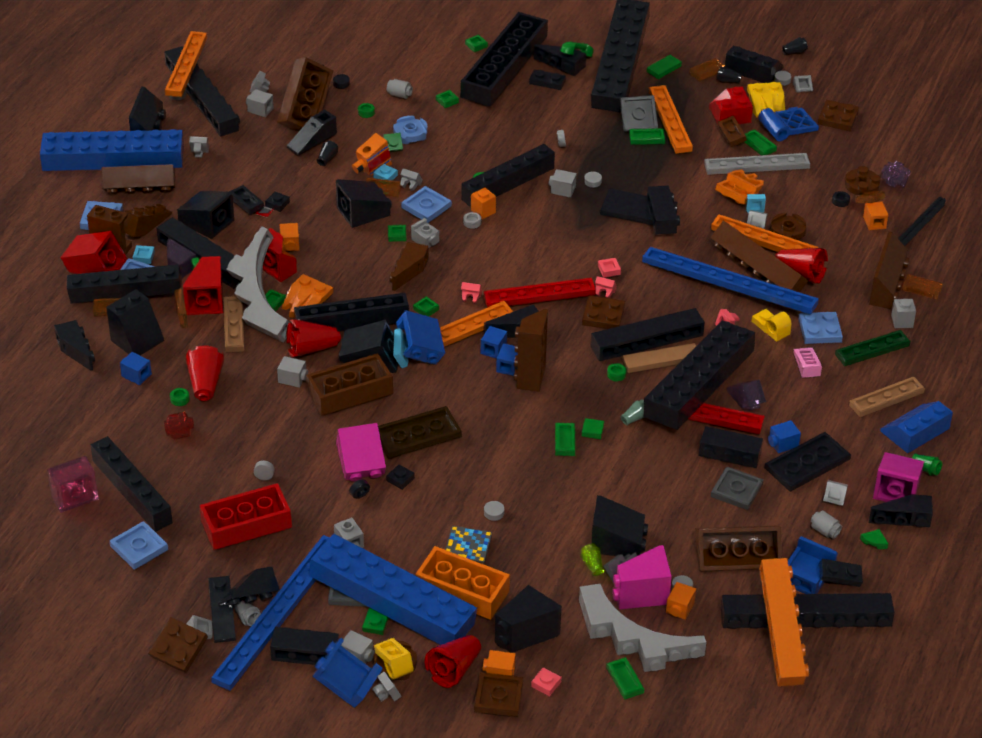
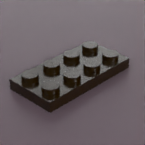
M447 406L378 426L381 445L388 458L462 437V431Z

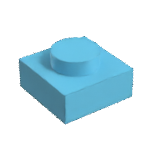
M385 164L373 173L374 179L385 184H389L398 176L397 169Z
M747 194L746 212L750 210L764 212L765 194Z
M136 245L133 260L151 264L155 253L154 247Z

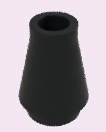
M798 37L783 45L782 50L785 55L804 53L805 50H808V45L804 37Z
M724 66L719 67L716 79L720 80V82L740 83L742 74Z
M333 141L323 143L317 163L325 166L338 153V145Z

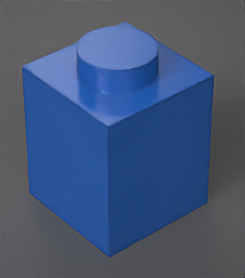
M489 326L481 339L480 354L497 359L503 343L507 344V331Z
M503 343L497 356L496 372L514 376L515 369H517L514 366L515 356L518 355L515 352V346Z
M131 352L120 362L121 376L138 385H141L152 375L150 360L134 352Z
M790 420L771 426L768 441L771 447H774L778 453H782L799 446L801 432Z

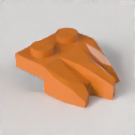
M742 169L734 170L728 173L726 180L717 183L715 190L725 197L734 199L739 204H746L747 194H758L764 185V181L757 180L758 175L755 173L745 174V171Z
M302 274L291 285L282 309H291L289 317L295 318L294 307L322 304L333 294V287Z

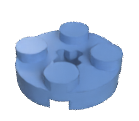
M404 116L399 118L397 123L393 125V133L401 132L402 144H409L410 142L425 140L427 138L428 126L422 118L418 120L415 119V116Z

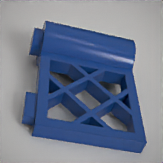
M793 107L776 112L766 108L758 116L762 125L777 141H783L789 135L818 131L819 129L816 122L803 108Z

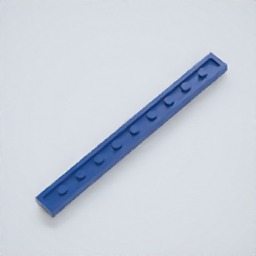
M650 247L642 257L643 263L803 313L812 314L818 305L819 298Z
M323 535L213 674L211 677L213 684L229 691L232 690L273 637L275 627H280L316 581L315 578L309 576L310 559L330 537Z

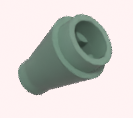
M636 400L620 416L625 425L645 418L644 400Z

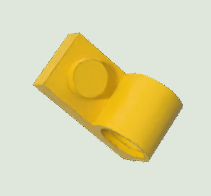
M764 309L752 316L751 322L776 342L791 334V319L785 312L773 315L770 311Z
M394 638L374 645L375 653L384 660L386 671L392 680L413 672L410 652Z

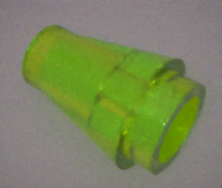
M595 544L584 546L581 549V558L593 576L601 575L604 569L600 548Z

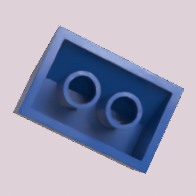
M940 401L925 403L880 428V432L908 454L950 429L953 412Z

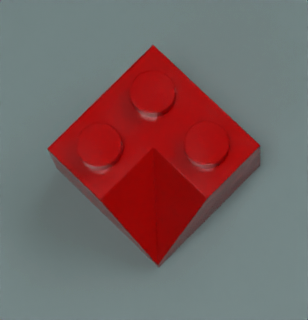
M743 86L725 89L709 104L717 124L719 121L734 116L738 124L751 123L753 105Z
M269 228L268 230L273 235V239L267 249L262 270L279 282H282L297 273V260L293 255L284 250L283 236Z

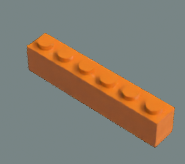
M787 558L763 559L759 570L777 686L803 685L806 677L809 676L808 664H804L803 657L806 655L805 645L801 644L800 637H802V626L797 622L799 607L798 604L794 603L796 588L795 585H791V578H793L792 566H788Z

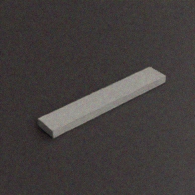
M807 153L705 159L704 161L707 175L727 174L741 169L745 172L810 168Z

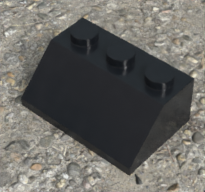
M734 45L726 53L725 67L741 73L744 77L762 83H771L775 78V73L781 71L784 66L779 60Z
M141 86L129 115L130 131L161 130L162 120L166 118V109H163V102L147 88Z

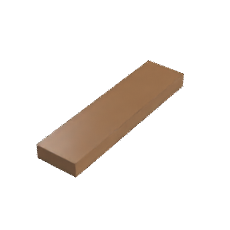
M237 296L224 297L225 352L244 351L243 302Z
M692 343L623 355L622 361L627 373L677 365L696 345Z
M913 376L852 399L849 406L859 417L923 394L925 388Z

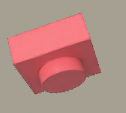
M616 258L598 261V268L603 278L621 275V268Z
M542 668L531 681V687L550 697L560 685L562 677Z

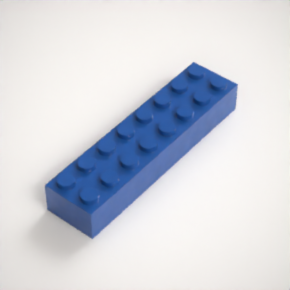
M172 129L43 133L40 150L42 171L102 170V167L173 164L175 168H182L184 152L182 130Z
M333 534L310 559L309 576L440 645L466 636L475 624L477 607L336 534Z

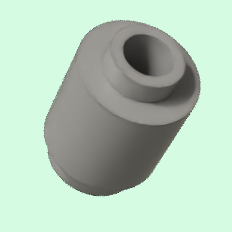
M398 79L389 80L387 93H390V95L407 99L412 94L413 87L410 82Z
M823 510L816 512L811 518V527L827 538L835 539L842 529L839 520Z

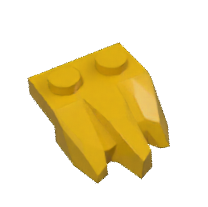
M781 82L747 85L750 102L753 105L752 112L756 117L766 108H770L774 112L785 110V98Z

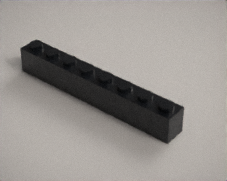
M183 46L164 51L165 64L171 73L175 68ZM196 63L185 88L187 94L220 137L239 131L240 118L238 114L234 113L231 105L227 104L224 96L220 95L217 87L213 86L210 78L206 77L203 69H200Z
M891 593L796 594L794 598V603L798 604L799 607L797 622L802 627L892 626L895 614ZM763 594L722 595L720 609L723 628H768Z

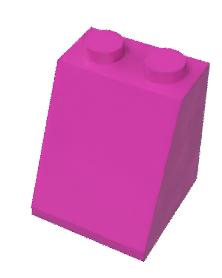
M377 423L338 429L336 445L345 480L358 481L363 477L378 478L385 474L386 465Z
M885 452L878 469L873 499L888 502L907 495H916L924 461Z
M664 545L657 546L617 566V574L614 575V586L616 588L612 590L613 600L617 601L619 609L667 605L672 576Z

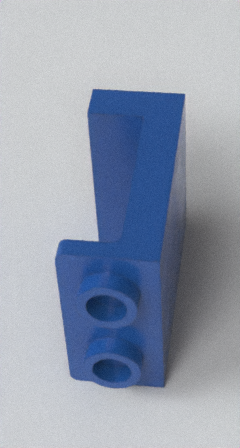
M405 310L396 322L397 328L405 330L408 347L403 352L404 357L434 365L437 364L445 354L438 319Z
M801 536L798 539L797 548L788 559V566H792L793 570L791 585H795L796 590L804 594H817L825 581L820 580L819 563L821 559L836 561L838 552Z
M340 638L336 643L332 641L325 650L327 655L325 658L321 657L314 666L317 670L312 677L355 708L364 699L383 668L377 663L372 668L367 666L341 646L344 639Z

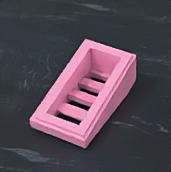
M813 348L794 349L793 352L802 378L821 376L822 366Z

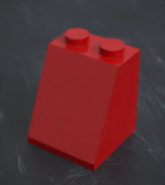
M112 231L77 235L61 256V260L70 273L82 274L120 270L127 257Z
M221 256L201 257L183 284L186 315L223 313Z

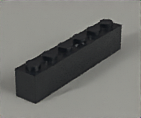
M542 144L463 182L461 200L471 207V194L487 188L497 197L554 169L555 152L547 145Z
M173 217L156 227L158 242L190 262L192 258L197 257L200 260L201 257L221 256L223 283L235 289L242 282L232 277L226 270L229 262L235 257L232 253L224 250Z
M179 264L67 275V292L71 303L120 299L135 289L145 296L182 293V276Z
M406 293L294 307V315L297 320L335 327L337 331H342L386 320L388 324H394L405 310L409 311V303Z
M693 308L594 332L591 334V348L600 362L701 337L704 335L705 322L697 309Z
M108 436L90 444L93 462L155 532L173 523L171 506Z

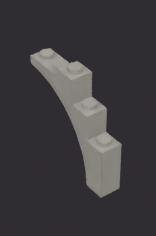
M261 227L254 235V239L249 247L245 249L244 255L241 257L236 254L229 262L226 270L232 277L242 281L237 285L234 292L241 302L249 305L245 309L242 319L247 325L284 343L287 325L290 322L271 308L263 290V262L273 235L267 228Z
M601 584L580 587L579 603L590 639L611 636L617 655L638 652L644 672L665 669L666 662L705 656L706 640L704 636L685 637L654 632L639 626L621 614L606 597Z

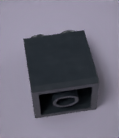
M336 180L337 209L352 228L391 216V200L385 196L382 188H379L375 182Z
M198 192L177 209L178 221L196 232L213 239L235 221L232 192Z
M137 289L106 307L111 341L126 353L134 352L141 356L164 341L148 297Z
M386 320L344 331L339 352V359L342 363L378 353L390 373L397 372L398 362L393 356L394 333Z
M597 495L592 526L591 553L610 556L622 554L624 557L627 554L631 555L636 552L637 556L641 555V551H645L646 539L643 536H647L648 533L645 515Z
M528 585L495 614V643L500 648L513 653L558 637L561 631L562 606Z

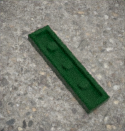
M901 330L837 349L835 355L845 367L909 347L911 341Z

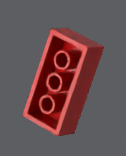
M278 483L199 505L201 523L213 550L292 528L291 510Z

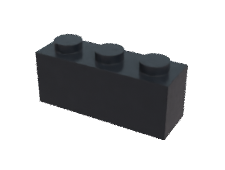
M669 185L648 187L647 204L655 235L677 233V226H680V216L676 215L677 205L674 204V194L670 192Z
M705 426L700 441L699 456L757 469L762 453L763 438Z
M275 627L270 645L271 661L316 665L321 657H326L327 653L325 650L332 641L336 643L339 640V633Z

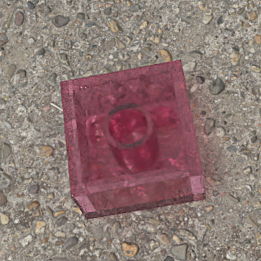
M86 456L47 469L51 496L60 513L99 499L95 471Z

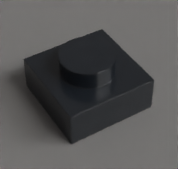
M274 191L265 201V207L281 212L290 203V197Z
M400 464L386 475L387 482L401 490L415 479V473Z

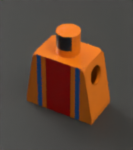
M377 133L371 136L356 150L358 161L352 164V169L357 174L363 170L368 175H373L383 164L392 165L387 140Z

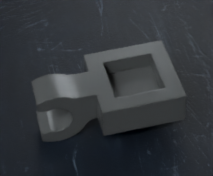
M636 552L631 555L627 554L624 557L622 554L617 555L604 565L613 584L614 575L617 574V566L637 557Z

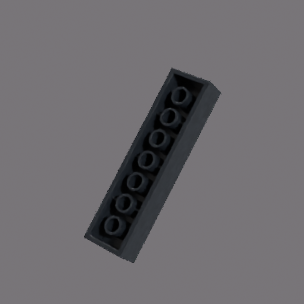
M617 0L591 94V108L621 112L620 98L629 97L649 20L650 2Z
M518 12L460 81V97L491 107L534 54V45H541L548 35V20Z
M722 320L644 398V417L678 430L752 354L755 347V332Z

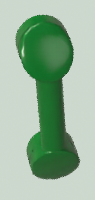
M565 42L562 44L561 52L573 55L575 49H581L580 51L586 53V56H593L594 49L586 43Z

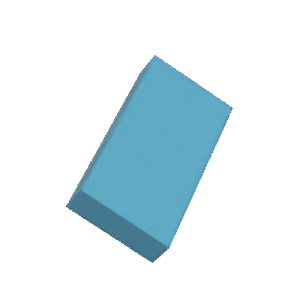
M398 328L394 330L393 356L400 367L404 368L408 366V357H404L403 354L408 347V342L403 330Z

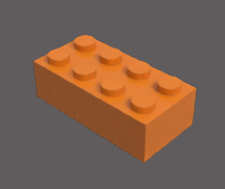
M434 546L415 574V576L477 607L476 614L490 620L510 591V574Z

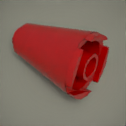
M781 249L775 255L776 258L798 272L810 283H820L825 276L827 268L824 267L825 261L828 262L826 249Z
M291 319L292 323L287 325L286 341L291 345V349H288L291 357H299L336 347L341 340V334L335 327L297 319Z
M197 346L196 350L191 351L190 349L187 352L186 363L194 396L200 401H208L214 396L224 364L223 352L219 353L218 349L212 346Z
M467 635L434 647L427 652L424 659L425 668L433 674L431 677L433 681L446 688L457 685L481 652L480 641L473 635Z

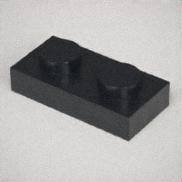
M535 69L529 78V84L557 90H562L566 81V75Z
M244 185L229 191L232 192L233 201L249 215L264 208V202Z
M821 559L819 563L821 581L857 587L862 585V565Z

